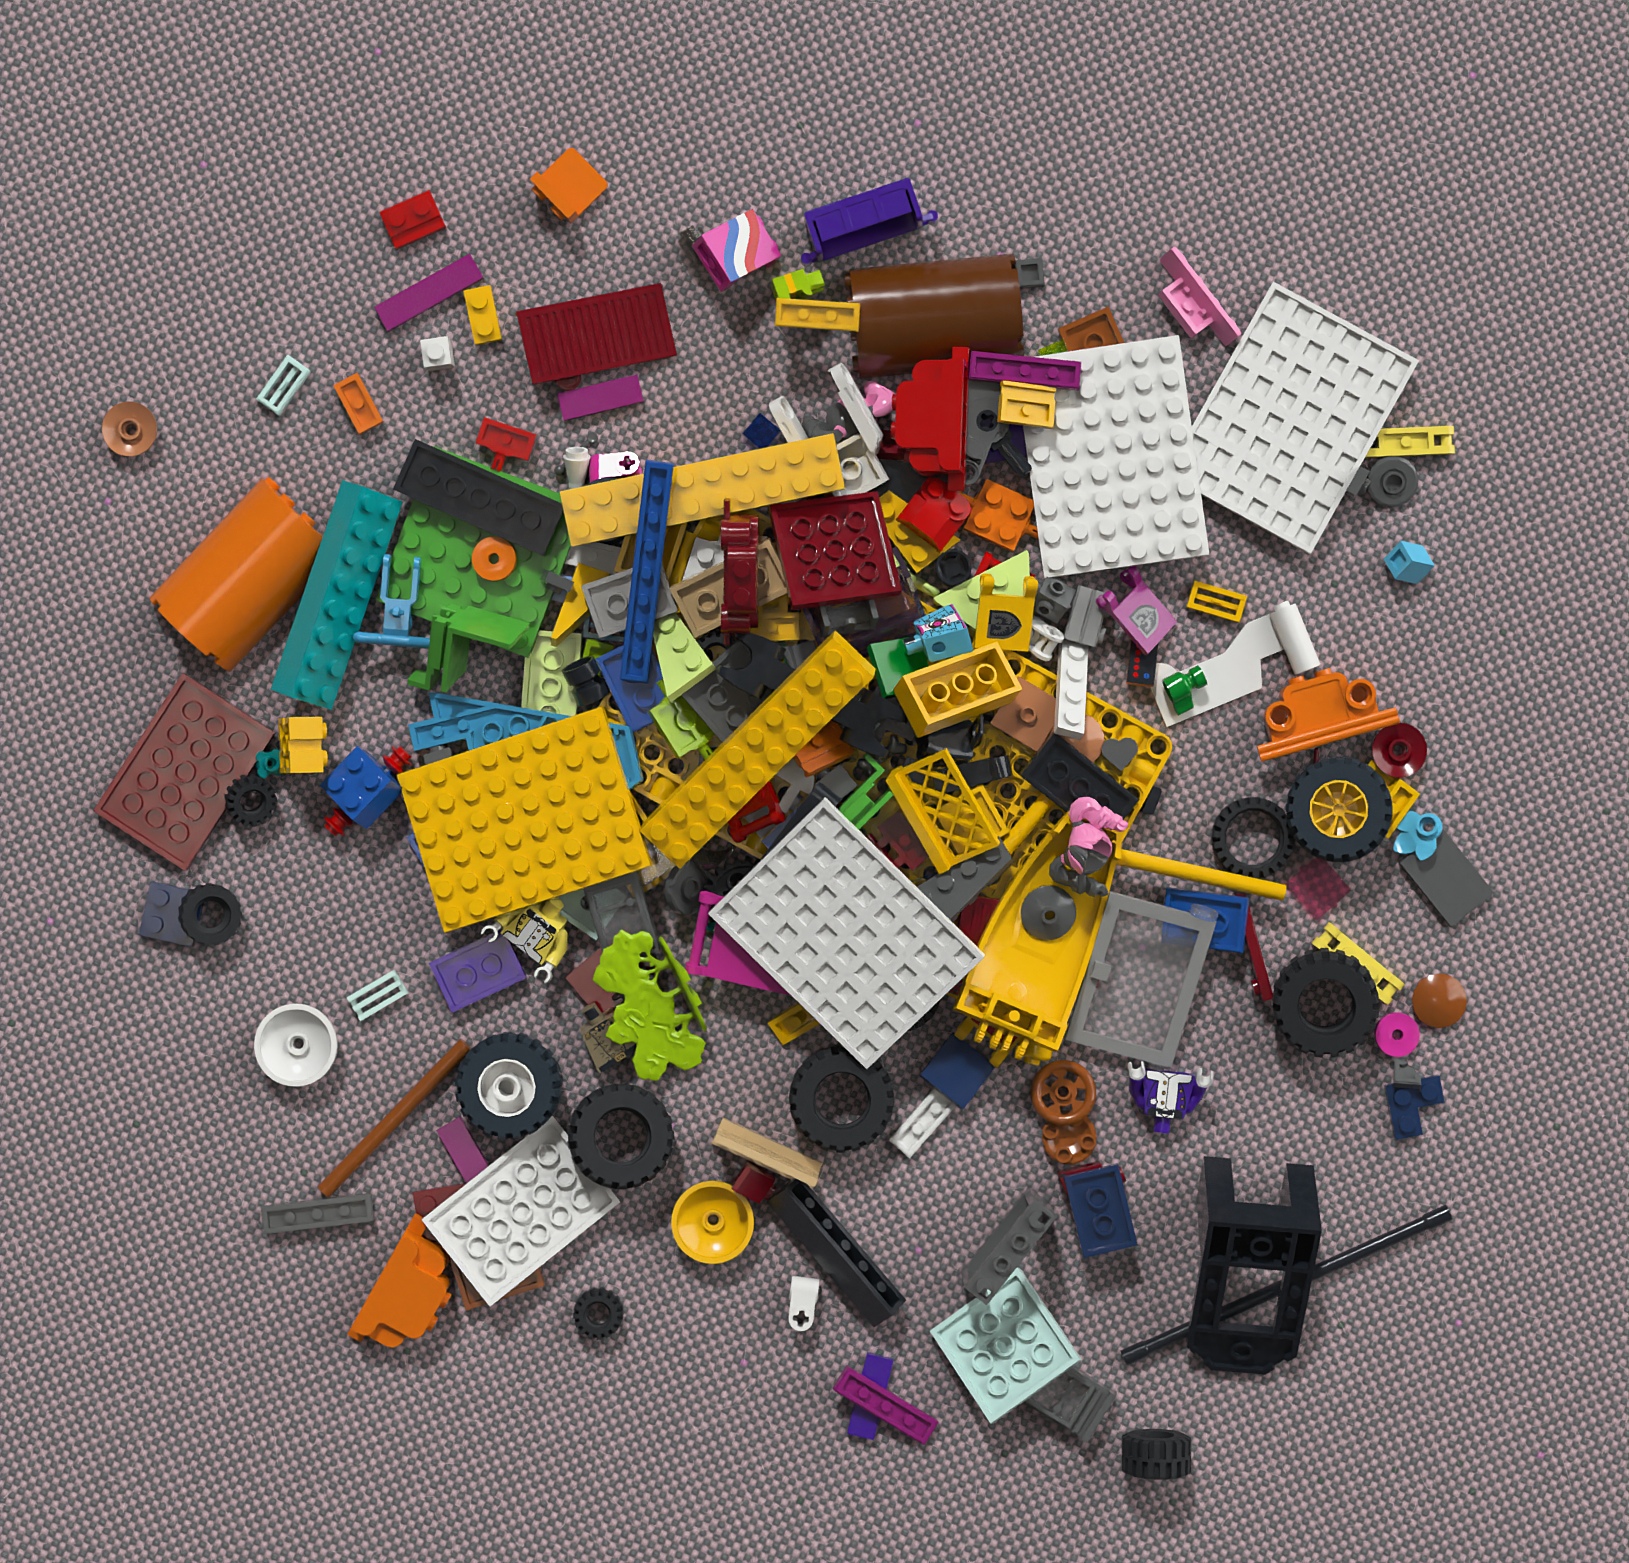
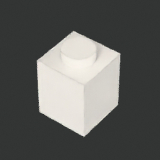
M448 336L420 340L423 364L427 371L455 368L452 341Z

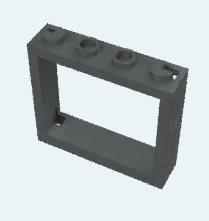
M1029 1186L961 1271L965 1289L986 1305H988L1057 1217L1051 1204ZM1044 1213L1049 1216L1045 1224L1039 1221Z

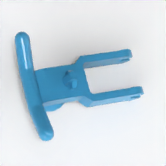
M384 554L380 598L385 603L383 634L356 632L353 635V639L357 643L429 649L430 638L409 636V631L413 625L411 606L418 601L421 558L414 557L411 598L409 600L388 598L391 555Z

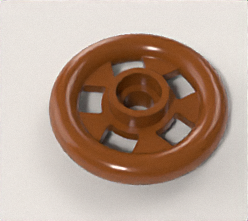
M1057 1060L1043 1066L1035 1075L1030 1089L1031 1101L1036 1112L1046 1121L1056 1125H1072L1083 1120L1091 1112L1096 1100V1085L1091 1074L1082 1065L1069 1060ZM1067 1071L1078 1076L1075 1083L1064 1079ZM1053 1074L1058 1080L1051 1087H1048L1044 1081ZM1060 1088L1068 1089L1069 1093L1066 1097H1061L1058 1094ZM1077 1089L1085 1090L1084 1101L1075 1100ZM1050 1094L1054 1104L1047 1108L1042 1097ZM1072 1105L1073 1113L1061 1114L1060 1106Z

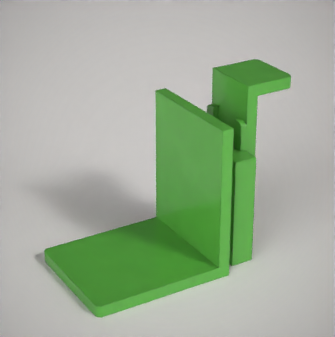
M443 605L440 616H432L426 671L416 669L408 678L407 684L430 691L440 680L441 668H443L441 691L447 692L467 669L470 639L511 649L528 631L530 623L468 606L463 610L461 609L462 606Z
M865 753L863 757L876 770L837 808L858 830L894 795L890 790L886 789L874 802L866 795L875 785L874 781L885 771L868 753Z

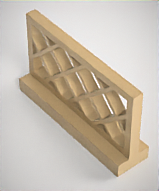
M722 1118L711 1143L791 1180L796 1178L803 1181L810 1188L816 1186L819 1171L823 1164L821 1161L725 1118Z

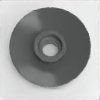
M1044 885L1032 890L1025 897L1021 906V920L1024 927L1031 935L1039 939L1053 940L1060 938L1071 929L1075 922V903L1068 892L1057 886ZM1047 911L1055 913L1052 919L1045 918Z

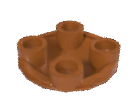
M1438 973L1418 981L1413 992L1412 1004L1413 1010L1420 1021L1428 1026L1443 1028L1459 1021L1465 1012L1467 998L1466 992L1458 980L1450 975Z
M1073 1110L1062 1111L1061 1114H1070L1073 1113ZM1087 1116L1072 1125H1056L1047 1121L1043 1127L1042 1142L1045 1151L1052 1159L1061 1164L1074 1165L1083 1162L1092 1154L1096 1146V1130L1094 1124Z

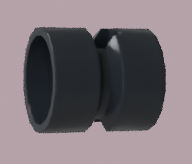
M957 549L947 550L937 559L935 565L936 577L943 585L955 587L965 582L970 576L972 569L971 561L963 551Z
M587 656L576 660L562 669L568 686L574 687L571 692L578 706L592 704L610 692L604 677L598 676L600 669L594 656Z

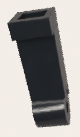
M1009 755L982 759L957 766L969 787L1013 775ZM948 767L934 771L947 775ZM933 777L935 790L941 792L944 781ZM948 783L945 793L960 790L957 785Z

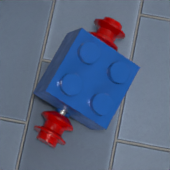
M357 745L320 784L325 792L341 807L333 808L335 815L332 818L324 817L327 821L324 826L334 836L338 834L345 836L343 829L346 826L354 827L353 821L368 829L402 793V787L392 776L393 772L395 774L403 773L402 767L405 764L412 765L409 761L412 756L402 746H399L397 749L391 746L393 753L390 757L383 755L385 765L382 766L370 753Z

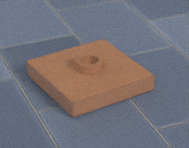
M1018 676L1017 680L1022 687L1021 692L1012 703L999 707L990 724L1037 752L1054 725L1056 698Z

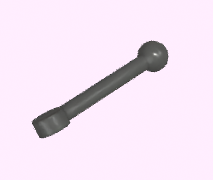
M595 432L588 433L587 440L580 447L587 448L591 443H596L598 441L597 434ZM565 463L554 468V473L557 476H562L565 473Z

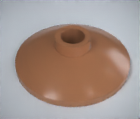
M132 401L121 402L113 406L106 413L102 423V435L108 447L115 453L128 457L138 456L146 452L153 445L157 436V422L152 412L144 405ZM131 425L136 427V432L133 435H129L127 432L128 427Z

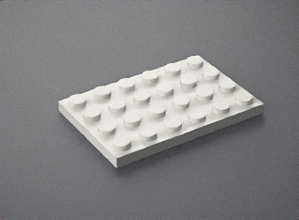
M553 1116L537 1131L524 1137L422 1219L489 1306L493 1305L620 1203L610 1188L592 1182V1180L580 1172V1169L574 1164L571 1152L568 1149V1135Z

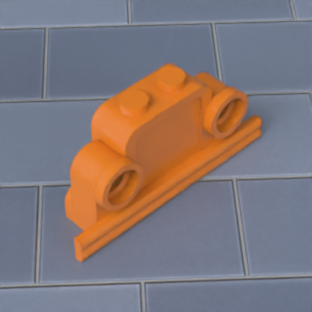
M1330 668L1314 672L1315 678L1305 680L1304 675L1288 679L1289 685L1284 686L1279 693L1280 701L1270 704L1264 711L1263 719L1270 742L1257 746L1260 760L1263 762L1399 724L1400 719L1397 709L1394 707L1379 712L1375 699L1376 690L1370 681L1356 679L1348 683L1347 678L1342 673H1331Z
M414 1214L347 1335L359 1342H362L367 1335L387 1347H397L407 1336L416 1339L421 1337L425 1330L431 1332L439 1318L434 1315L438 1307L444 1309L452 1295L447 1292L450 1280L446 1274L442 1273L449 1263L450 1255L440 1243L430 1242L421 1237L427 1226L422 1221L423 1217L419 1214Z

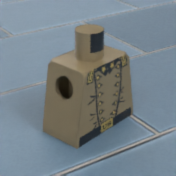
M591 1003L581 1011L588 1022L582 1025L580 1029L598 1072L602 1073L635 1052L637 1043L629 1042L620 1045L605 1037L609 1026L614 1024L613 1014L615 1008L611 1007L602 1013L595 1003Z

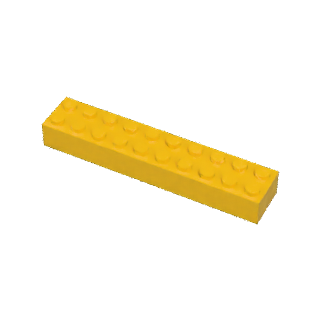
M834 434L673 467L666 527L724 515L725 498H730L731 514L845 490ZM644 474L560 491L571 546L576 547L637 534Z
M835 630L643 822L640 832L680 869L874 677L876 669Z

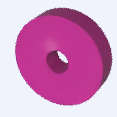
M1400 1012L1384 1015L1379 1019L1374 1029V1039L1377 1046L1384 1053L1394 1057H1401L1411 1053L1416 1048L1420 1038L1417 1023L1410 1016ZM1396 1029L1401 1031L1399 1039H1394L1392 1036L1393 1031Z

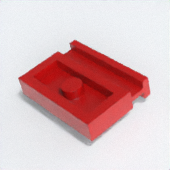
M430 190L379 212L396 250L447 228Z

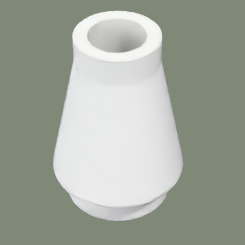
M569 447L566 449V454L563 455L569 488L585 486L590 462L588 449L584 447Z

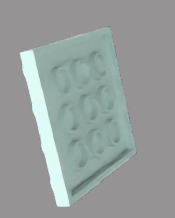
M1018 1267L988 1305L976 1297L930 1330L991 1424L998 1421L1082 1360L1027 1277Z

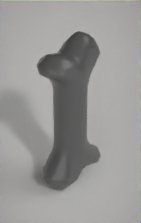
M890 735V742L885 747L891 751L889 758L896 754H906L907 745L900 743L896 735ZM875 755L872 756L879 765L887 760ZM858 759L857 768L864 770L867 777H869L875 771V768L866 759Z

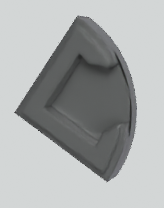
M1394 1058L1393 1087L1421 1089L1420 1075L1406 1061Z

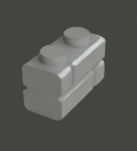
M1078 585L1064 630V640L1095 648L1097 643L1102 644L1106 628L1101 627L1104 616H1110L1109 613L1099 608L1096 604V599L1105 592Z

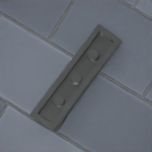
M371 1193L263 1205L261 1207L264 1234L375 1220Z

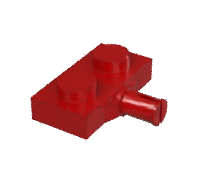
M484 417L476 444L490 448L496 453L490 469L501 471L506 457H516L529 462L537 435Z

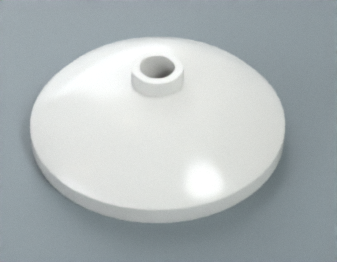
M305 1004L281 1006L270 1012L262 1020L256 1031L254 1040L256 1059L264 1073L280 1084L287 1086L311 1084L323 1077L334 1063L337 1054L335 1029L330 1020L321 1011ZM297 1038L303 1040L304 1045L302 1048L295 1046Z

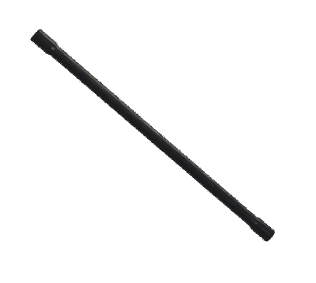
M1447 1205L1434 1209L1416 1220L1315 1264L1312 1281L1425 1230L1433 1229L1453 1220ZM1281 1280L1222 1306L1219 1322L1278 1297ZM1189 1321L1146 1341H1140L1120 1350L1126 1365L1128 1366L1148 1357L1153 1352L1187 1338Z

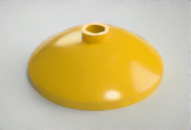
M715 1180L697 1183L688 1188L675 1204L671 1219L673 1236L681 1250L694 1260L709 1264L729 1261L739 1255L751 1239L754 1229L752 1207L745 1196L731 1189V1184ZM716 1215L719 1221L716 1224H711L708 1217Z

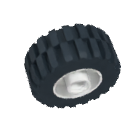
M504 1032L498 1035L494 1034L480 1041L466 1054V1057L459 1065L458 1076L455 1078V1086H457L455 1097L456 1101L460 1102L462 1107L460 1111L463 1117L467 1116L471 1121L469 1124L476 1129L478 1127L483 1131L482 1134L489 1137L494 1135L502 1140L507 1138L518 1139L524 1135L534 1133L550 1119L560 1101L563 1081L562 1077H560L558 1062H555L553 1059V1053L550 1049H546L541 1045V1041L536 1038L531 1039L527 1034L523 1033L513 1034L512 1032Z

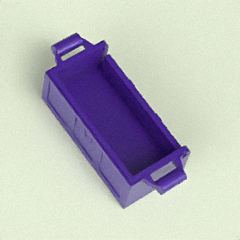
M905 178L806 211L804 213V222L814 252L810 254L803 253L801 255V263L804 267H809L814 262H822L921 229L922 226L927 224L934 225L938 220V213L931 210L928 214L922 215L910 178Z

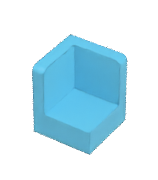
M1400 541L1384 558L1385 563L1396 580L1415 584L1419 583L1435 566L1422 545Z

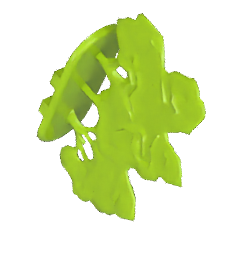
M620 930L613 938V945L603 949L600 964L593 976L594 983L605 991L617 992L625 997L624 1003L616 1006L613 1014L614 1024L609 1026L605 1037L620 1045L629 1042L637 1043L632 1061L637 1076L644 1080L649 1078L650 1080L658 1081L666 1071L667 1063L669 1062L685 1071L701 1064V1054L704 1052L706 1043L701 1037L689 1032L688 1025L690 1020L695 1019L702 1031H708L697 1007L702 1002L698 994L686 983L691 980L686 969L675 960L667 943L661 936L658 938V942L665 957L663 961L657 960L650 955L653 947V938L650 933L640 931L637 934L630 935ZM645 952L648 957H640V953ZM639 962H650V966L655 965V969L648 971L640 969ZM665 969H671L678 984L677 988L668 993L662 992L657 984L660 971ZM651 973H655L653 980H649ZM682 993L690 1013L676 1015L674 1012V997ZM682 1024L683 1028L678 1032L675 1031V1027Z

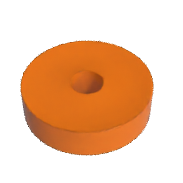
M495 536L487 537L475 546L472 553V564L477 574L489 581H502L514 572L517 565V553L512 544L507 540ZM493 554L499 556V561L496 564L490 562V557Z

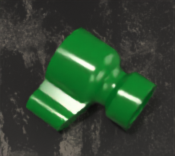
M1198 665L1189 669L1187 674L1176 672L1162 679L1164 689L1178 716L1194 708L1191 694L1192 689H1200L1208 685L1205 675Z

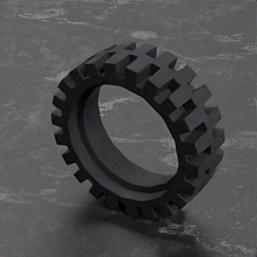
M1247 797L1230 803L1221 810L1212 827L1211 842L1218 861L1231 873L1253 878H1262L1277 872L1286 864L1293 851L1292 848L1295 842L1292 834L1293 828H1289L1287 820L1290 818H1287L1286 812L1277 804L1264 798ZM1246 811H1260L1267 814L1276 823L1279 831V845L1275 854L1267 861L1258 865H1247L1238 861L1230 853L1226 844V832L1230 822L1236 816Z

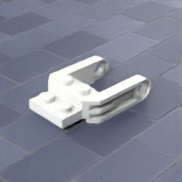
M839 363L828 369V372H831L840 390L838 394L860 433L837 444L846 489L832 492L834 497L865 493L889 480L876 456L879 453L883 433L844 364ZM783 396L769 403L771 413L788 443L809 439L789 402Z

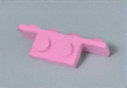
M1176 247L1170 249L1160 258V262L1175 281L1163 289L1158 296L1190 338L1207 326L1211 327L1225 346L1241 335V331L1237 328L1236 323L1224 311L1219 301L1211 294L1201 277L1195 273L1185 256Z

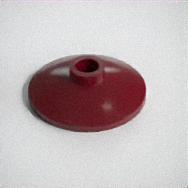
M1407 723L1384 727L1374 738L1372 744L1373 760L1377 767L1389 776L1397 778L1410 776L1416 773L1426 760V740L1417 728ZM1396 745L1402 748V753L1398 756L1393 752V748Z

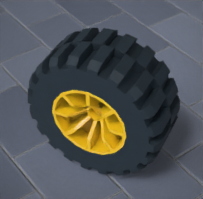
M1325 758L1306 767L1294 780L1295 782L1287 795L1286 814L1287 818H1290L1287 820L1289 828H1293L1292 834L1295 840L1311 855L1329 862H1351L1365 857L1374 851L1386 837L1392 821V799L1385 781L1369 765L1354 758Z

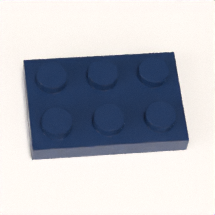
M1118 1163L1064 1176L1084 1258L1138 1245Z

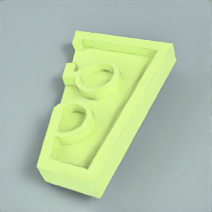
M676 612L660 617L655 621L653 631L654 642L667 697L672 702L715 671L716 668Z

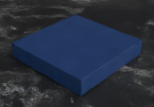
M952 1032L919 1076L963 1110L995 1067L988 1059L964 1040L958 1039L955 1033Z

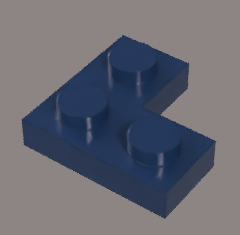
M1438 1074L1422 1077L1421 1089L1393 1087V1083L1384 1085L1395 1140L1423 1135L1418 1108L1445 1103L1440 1075Z

